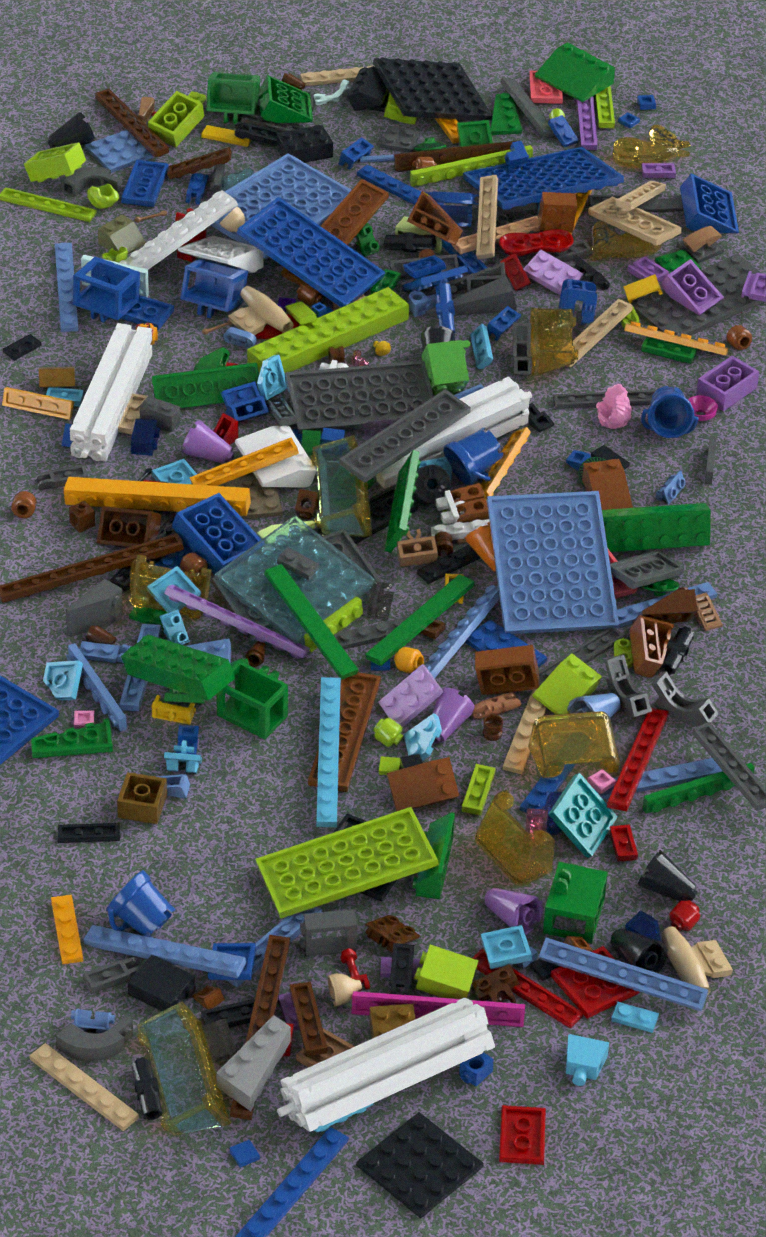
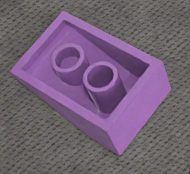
M691 259L668 274L660 284L672 299L699 316L724 298Z

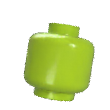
M391 718L380 719L373 730L375 732V739L387 747L393 744L398 745L404 737L401 734L403 731L402 726Z

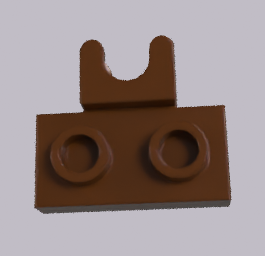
M510 964L472 982L480 1001L492 999L493 1002H502L504 999H508L511 1003H516L511 988L520 983Z

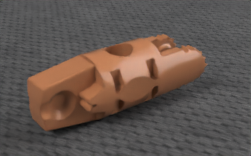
M509 692L475 704L471 716L475 720L491 714L497 715L516 709L522 703L516 698L515 693Z

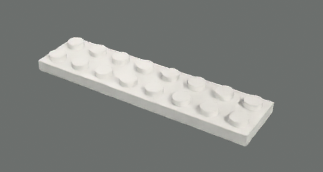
M223 190L216 192L208 201L202 202L194 211L188 212L183 219L174 222L169 229L160 232L155 239L146 242L141 249L132 252L126 260H122L119 263L149 270L238 206L237 201Z

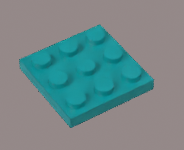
M580 773L572 777L548 814L581 853L588 858L593 856L608 833L610 826L613 825L618 817L611 808H607L605 801Z

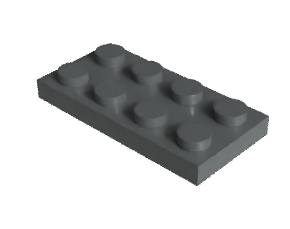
M658 550L610 564L613 577L621 580L632 589L682 575L684 572L683 566Z

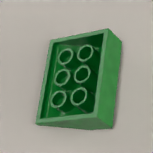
M567 42L552 53L535 73V77L584 102L614 84L615 67Z
M266 76L260 87L259 94L261 117L268 122L272 121L275 123H312L310 94L274 77Z

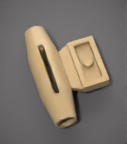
M251 286L244 287L240 293L242 299L249 307H241L228 316L229 321L237 328L254 335L264 330L266 324L283 333L293 328V322L283 309L264 293Z
M668 927L661 933L663 943L668 950L667 956L681 981L708 989L709 995L710 987L706 975L711 976V978H718L732 974L733 969L716 940L697 942V944L691 947L675 927Z

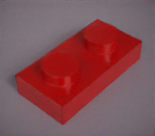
M515 253L500 261L505 263V272L515 291L531 284Z
M630 824L610 826L609 833L617 862L637 860L638 852Z

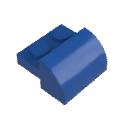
M255 382L221 392L227 408L226 414L238 422L269 413L264 397L260 396Z

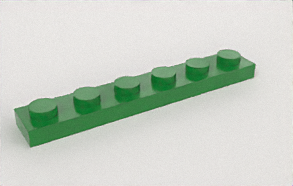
M752 763L746 764L754 774L755 767ZM722 771L645 795L642 808L646 814L650 812L656 813L663 808L669 806L676 807L682 802L694 801L704 795L711 796L723 789L730 790L735 785Z

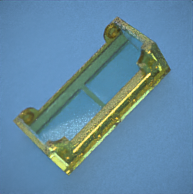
M354 435L312 447L313 455L310 458L313 466L317 467L320 512H317L315 523L317 528H321L323 534H331L345 529L349 536L366 537L372 535L368 483H364L339 464L341 457L359 446Z
M180 1002L137 1025L139 1031L137 1038L142 1046L148 1048L165 1112L162 1113V1119H160L164 1130L176 1136L230 1125L231 1120L223 1093L217 1088L216 1069L202 1022L183 1002Z

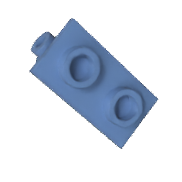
M681 470L676 475H671L664 484V487H661L656 492L657 500H666V503L669 505L681 489L685 487V479Z
M76 1009V1011L72 1010L71 1019H74L72 1024L84 1032H87V1028L96 1029L95 1033H103L112 1028L110 1024L115 1023V1015H111V1012L96 1011L95 1019H91L92 1011Z

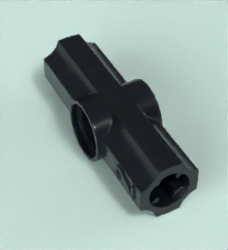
M411 232L403 233V235H386L384 238L386 250H402L410 253L424 249L435 250L437 243L436 236L418 235Z
M684 626L679 628L674 639L668 642L663 664L659 668L662 672H667L668 675L675 674L681 661L684 662L683 658L687 656L689 646L695 634L690 627Z
M145 1057L137 1058L136 1061L132 1062L137 1101H140L143 1118L155 1120L162 1116L157 1078H154L150 1060L145 1059Z

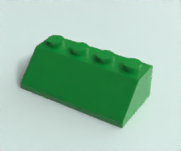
M451 812L433 821L429 825L428 832L424 831L438 859L439 865L418 872V877L414 876L412 888L416 889V896L439 900L441 898L453 843L455 813Z

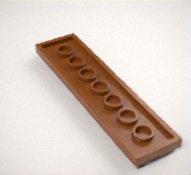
M361 179L324 221L321 227L348 245L389 198V193ZM286 268L281 271V275L299 286L304 282Z
M358 672L356 675L341 680L338 791L348 792L381 684V676ZM319 747L308 778V786L318 787Z

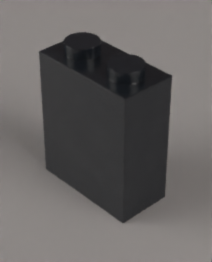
M151 955L128 981V995L169 1016H172L175 1011H180L184 1000L187 997H192L196 990L194 975L154 955Z

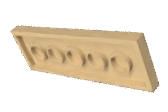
M611 197L588 208V214L596 219L602 220L656 246L681 234L680 226L636 207L630 211H622L620 207L615 206L617 200L615 197Z

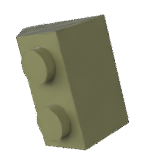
M120 215L98 228V244L109 251L111 248L119 251L120 247L123 246L127 248L128 254L146 243L134 221L124 215Z

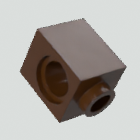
M299 489L295 512L299 514L300 518L310 519V517H315L320 498L318 492ZM305 502H311L309 508H302Z
M85 500L69 507L70 524L79 533L94 527L95 510Z

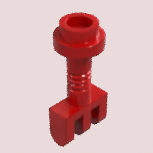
M351 948L343 950L340 959L343 964H347L350 978L360 980L361 983H364L366 990L370 989L367 974L359 975L355 964L357 959L356 952Z

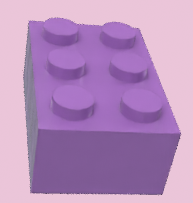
M730 356L698 378L696 395L712 398L716 401L718 409L725 411L757 388L759 371L736 357Z

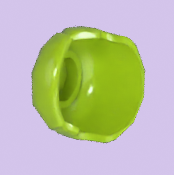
M123 246L120 247L119 251L111 248L108 253L102 254V259L118 263L128 258V250Z

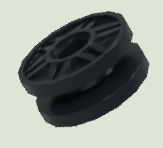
M427 465L420 467L416 471L418 478L414 484L416 490L413 496L421 503H436L437 498L444 497L445 491L450 490V476L442 467ZM428 480L433 481V489L428 488Z

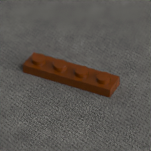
M230 147L170 165L167 175L169 179H178L189 173L194 174L201 169H210L220 163L225 164L231 160L232 151Z
M311 981L290 984L289 991L306 1057L326 1054L328 1047Z

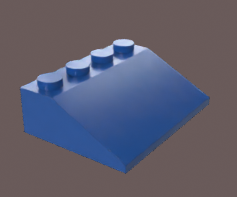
M691 173L680 186L686 227L691 231H697L712 226L719 233H739L732 192Z
M220 493L177 512L172 524L174 531L190 549L207 561L208 569L215 577L237 569L266 545Z

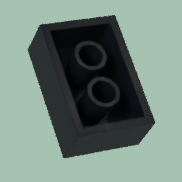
M323 125L276 133V148L281 157L289 153L304 163L333 157V141Z

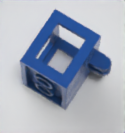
M94 257L73 275V305L90 310L92 319H96L100 314V321L103 323L108 317L119 320L139 302L140 272ZM89 271H91V277L86 275ZM80 281L89 283V285L80 292Z
M200 258L185 266L180 299L198 304L197 315L200 316L204 313L205 306H207V318H212L215 309L229 312L240 306L244 301L240 293L246 287L248 271ZM190 272H196L195 285L188 289Z

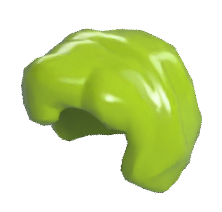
M108 183L100 187L92 186L87 190V198L97 209L112 207L119 199L118 192Z

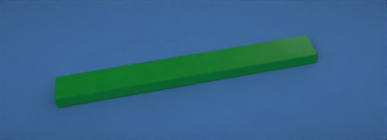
M280 564L266 569L265 576L338 677L343 680L358 674L359 669L284 566Z
M460 574L457 575L365 654L366 659L382 666L475 586L474 580Z

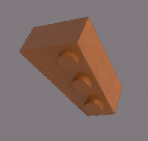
M423 191L421 192L407 222L456 245L463 230L430 195Z
M642 615L637 618L629 629L634 674L646 677H653L663 664L667 643L670 640V633L674 624Z

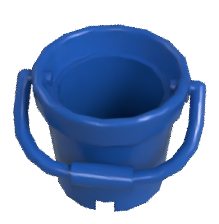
M663 386L653 393L650 407L644 409L641 415V423L645 428L665 438H677L692 432L699 420L698 417L694 416L692 404L684 396V393L677 387ZM646 414H648L649 424L645 421Z
M485 427L457 442L453 441L443 448L444 456L448 459L453 473L468 486L475 483L478 478L490 481L491 478L485 471L503 458V452L499 454L497 450L501 447L499 442L489 430L484 432Z
M144 870L136 874L106 908L111 928L115 931H124L132 927L142 936L152 937L150 934L160 929L172 916L171 913L176 910L150 882L151 879ZM118 916L124 921L123 925L117 926L114 917Z

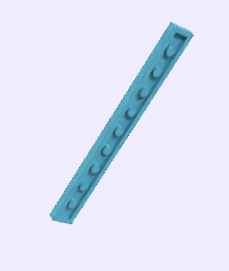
M321 677L316 827L337 828L341 678Z

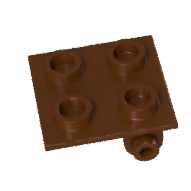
M387 915L365 923V926L368 927L366 930L367 937L371 938L378 945L382 943L383 948L387 946L386 949L393 953V943L405 944L420 937L412 927L405 926L393 915Z

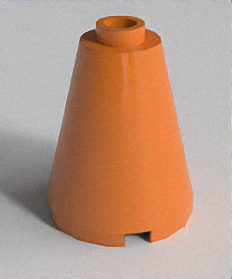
M488 522V526H480L467 534L464 539L491 570L496 572L490 522Z

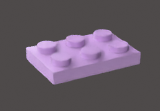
M540 250L524 267V271L530 279L561 295L564 280L573 279L581 281L584 275L543 250Z
M422 664L378 703L387 716L403 728L444 691L427 667Z

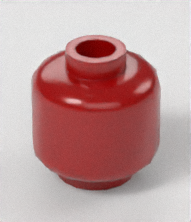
M690 900L679 901L669 913L671 926L675 927L678 931H690L700 920L699 907Z

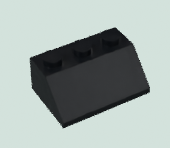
M374 66L364 67L359 70L347 98L353 109L360 111L383 104L389 90Z

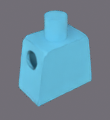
M572 1034L568 1035L566 1074L574 1075L572 1082L575 1085H585L586 1078L597 1079L608 1057L609 1042Z

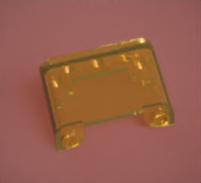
M531 308L532 370L530 376H539L574 364L575 360H578V349H575V346H573L572 329L576 327V317L573 316V309Z
M137 555L130 569L129 602L136 608L147 607L165 611L147 591V586L172 569L155 566L153 561L147 563V556ZM202 568L200 573H194L195 570L193 569L189 572L183 571L201 591V596L199 597L208 601L212 570ZM186 606L179 610L180 614L188 615L192 619H199L201 616H204L202 611L198 609L191 610Z
M606 712L544 715L534 721L528 747L543 778L556 777L563 771L564 764L600 762L601 770L603 769L607 773L618 772L620 761L611 720Z
M503 790L494 796L475 833V842L512 883L518 886H525L552 872L555 840L546 831L542 830L529 834L507 811L513 806L514 798L507 790Z

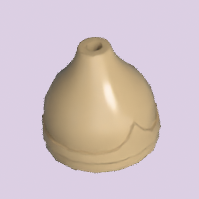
M237 206L219 224L227 231L237 232L238 228L245 223L244 213Z
M338 973L328 975L330 996L335 1000L333 1002L335 1007L348 1003L352 999L353 991L362 989L360 980H355L347 975Z

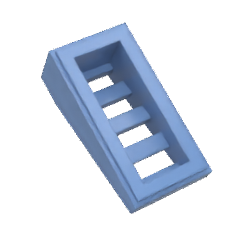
M186 774L155 776L167 778V796L187 798L190 782Z

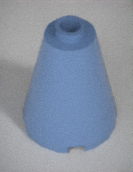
M613 693L576 697L570 701L567 707V711L570 710L569 722L579 733L583 731L587 735H591L619 711L621 707L620 699Z

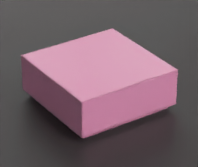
M74 711V728H84L85 724L94 723V711Z
M603 769L587 778V782L599 794L604 793L616 784V780Z

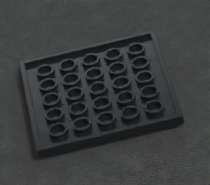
M374 58L373 65L403 116L478 121L492 119V114L461 64L457 62L445 63L442 61L430 62L428 60Z

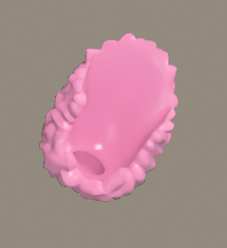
M618 383L608 388L607 392H605V397L602 398L603 401L596 404L601 426L610 429L622 428L631 419L632 407L627 397L628 392L622 387V384Z

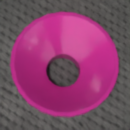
M696 395L688 399L694 409V416L699 418L698 421H707L716 415L718 406L712 398ZM703 412L705 415H697L695 413Z

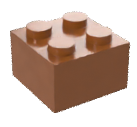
M542 192L538 213L539 231L562 229L573 233L577 211L575 193Z

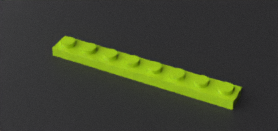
M524 146L529 158H532V146ZM511 150L410 171V184L412 187L422 186L432 182L436 183L441 180L463 176V172L506 163L505 155L507 152H511Z

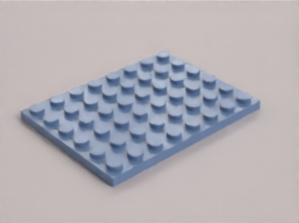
M288 153L226 190L225 193L237 201L238 207L244 213L245 223L277 197H280L320 226L350 193L351 189ZM231 211L210 225L237 242L252 245L238 235L237 232L227 231L219 224ZM263 253V258H269L268 255Z
M599 491L487 496L505 633L523 634L618 628L619 620Z

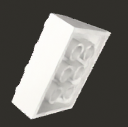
M210 236L178 248L179 252L244 269L248 273H255L258 269L264 268L263 252L253 245L217 236Z
M271 426L235 440L238 449L245 456L292 437L299 454L253 472L262 487L305 488L311 486L317 470L289 426Z

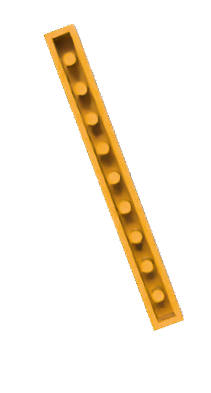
M68 477L63 489L65 505H76L85 500L90 506L94 507L104 506L179 512L220 493L240 516H247L251 504L250 488Z

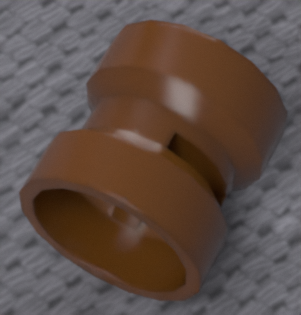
M444 531L435 534L437 556H441V552H446L447 555L452 553L454 549L451 534Z
M491 714L484 718V738L496 741L502 737L503 719L500 716Z

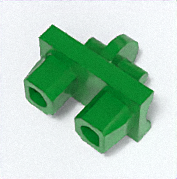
M366 223L355 236L357 240L355 242L356 246L359 245L364 257L379 252V244L373 236L372 226Z

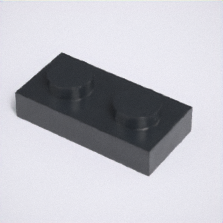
M29 334L3 348V353L15 361L39 348L42 344L41 341Z

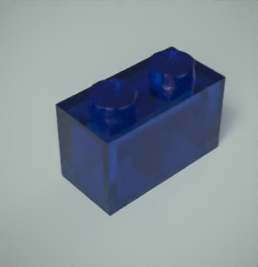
M135 419L131 438V454L153 456L154 450L158 449V439L156 438H160V428L157 427V420Z

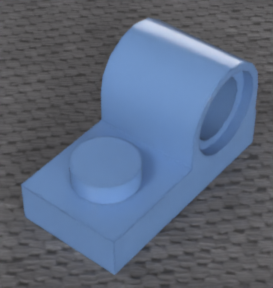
M413 291L409 294V310L414 317L426 314L427 310L436 307V294L426 296L421 291Z

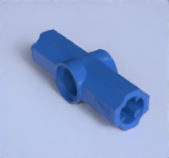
M440 283L435 286L437 298L436 313L439 319V326L449 328L455 333V308L452 301L450 284Z

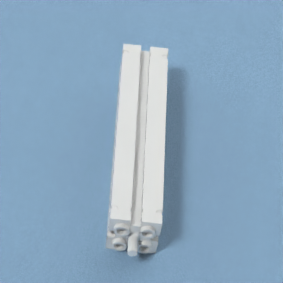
M117 324L116 330L113 332L76 414L73 425H71L70 440L73 441L71 444V456L77 458L91 456L95 461H107L108 454H110L119 433V423L132 394H136L153 355L152 345H150L152 341V328L138 326L137 330H132L131 325Z
M508 376L502 381L495 382L461 398V401L471 407V412L416 448L415 450L420 452L419 460L426 461L445 457L443 452L445 445L453 441L457 442L485 427L484 432L489 430L498 438L519 428L521 425L528 424V408L530 398H532L531 392H524L522 389H519L518 384ZM411 452L375 476L377 482L384 489L396 484L398 472Z
M462 998L457 1003L444 1006L293 1074L292 1077L280 1080L283 1087L281 1088V1094L285 1101L289 1100V1103L277 1109L279 1116L283 1117L288 1114L292 1121L294 1120L300 1127L303 1126L311 1132L319 1126L331 1123L480 1055L485 1050L488 1051L495 1048L491 1031L487 1029L488 1020L485 1010L478 1004L473 1005L471 1000Z

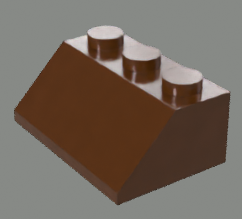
M102 506L96 543L132 547L155 540L159 534L162 515L152 511Z

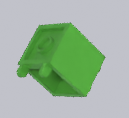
M468 340L426 345L421 356L422 361L425 362L434 396L444 389L453 395L465 389L469 382L465 360L466 350L464 349L470 346Z

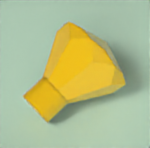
M375 341L373 343L378 356L389 354L391 350L390 343L386 341Z

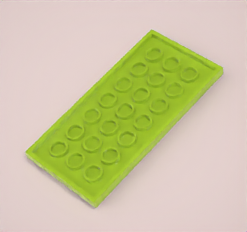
M412 807L256 858L257 866L280 919L439 865L438 859Z

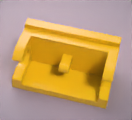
M656 274L623 286L629 303H632L634 299L657 290L659 295L663 294Z
M161 695L156 696L152 703L153 718L191 724L196 712L195 703H190L187 708L177 706L176 704L162 703L160 701Z

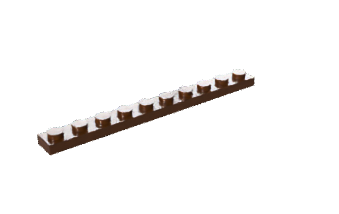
M176 533L0 585V599L2 603L72 582L85 580L89 577L102 575L116 569H122L133 564H139L150 559H156L160 556L176 553L177 551L184 550L183 543Z
M269 935L246 1042L275 1015L290 947V937ZM233 1099L230 1117L252 1120L256 1101L252 1110L249 1111Z

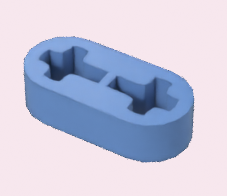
M234 327L228 328L223 335L225 342L247 349L253 347L257 342L254 334Z

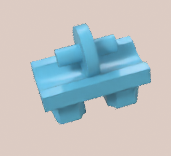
M178 609L159 616L164 628L163 632L166 634L168 641L181 645L190 642Z
M187 740L182 741V746L174 745V751L181 753H164L167 771L178 772L179 762H185V772L197 774L199 764H202L201 755L186 754L187 752L194 753V747L187 746Z

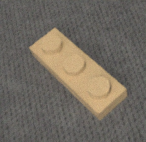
M132 394L119 423V433L135 434L140 423V405L148 396Z

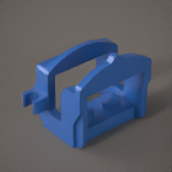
M425 192L437 203L468 204V206H440L459 227L470 228L472 226V205H479V203L474 201L475 197H479L478 194Z
M573 279L563 281L558 307L557 326L561 325L562 319L572 318L577 300L583 301L581 325L594 322L597 304L596 285L594 283Z

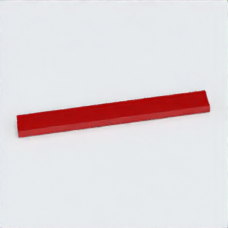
M651 708L652 712L646 714L608 799L607 808L627 812L667 721L669 711Z

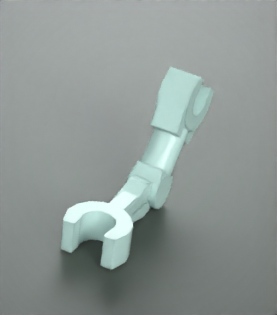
M342 80L340 89L332 95L314 94L315 105H322L332 101L338 102L342 98L343 93L350 89V87H347L350 81Z

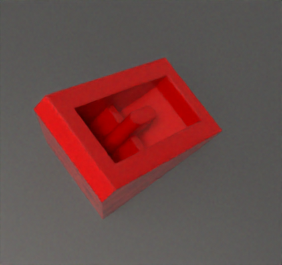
M222 413L213 431L231 445L238 439V421Z

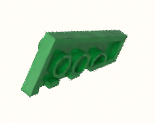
M509 93L496 94L491 135L522 134L513 98Z
M103 719L102 723L95 725L93 722L85 724L84 728L76 730L74 727L69 728L61 734L54 732L31 738L32 757L44 758L113 752L110 719Z

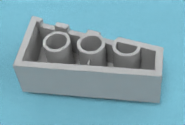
M273 1015L216 1073L217 1088L251 1111L257 1097L262 1093L266 1081L270 1079L274 1067L279 1063L291 1042V1027Z

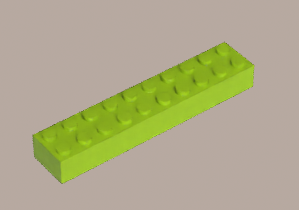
M387 287L323 315L315 321L298 326L248 348L247 364L257 362L260 374L264 360L273 355H280L284 373L292 372L328 356V347L338 348L343 346L346 348L408 320L409 304Z

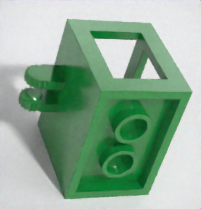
M212 72L208 78L206 111L224 112V123L226 124L229 121V113H234V124L238 123L239 114L255 115L259 107L260 76Z
M238 661L232 667L235 676V689L227 685L216 694L217 716L266 740L288 717V684L278 680L279 672L276 670L268 675L269 667L266 665L258 670ZM225 694L231 696V698L226 703Z
M559 862L545 906L543 933L562 938L579 936L583 937L587 943L592 944L605 900L608 872ZM556 916L586 921L585 934L553 928Z

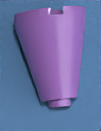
M198 420L194 423L197 426L195 429L191 428L183 443L185 449L182 452L222 464L227 461L230 462L235 454L233 448L203 422Z
M443 688L444 692L436 699L433 713L439 717L442 732L439 738H435L433 743H443L474 711L475 706L470 698L466 695L464 697L458 694L459 691L456 689Z
M492 888L485 895V905L508 927L522 925L525 935L534 929L530 927L536 921L540 922L543 903L534 895L499 888Z

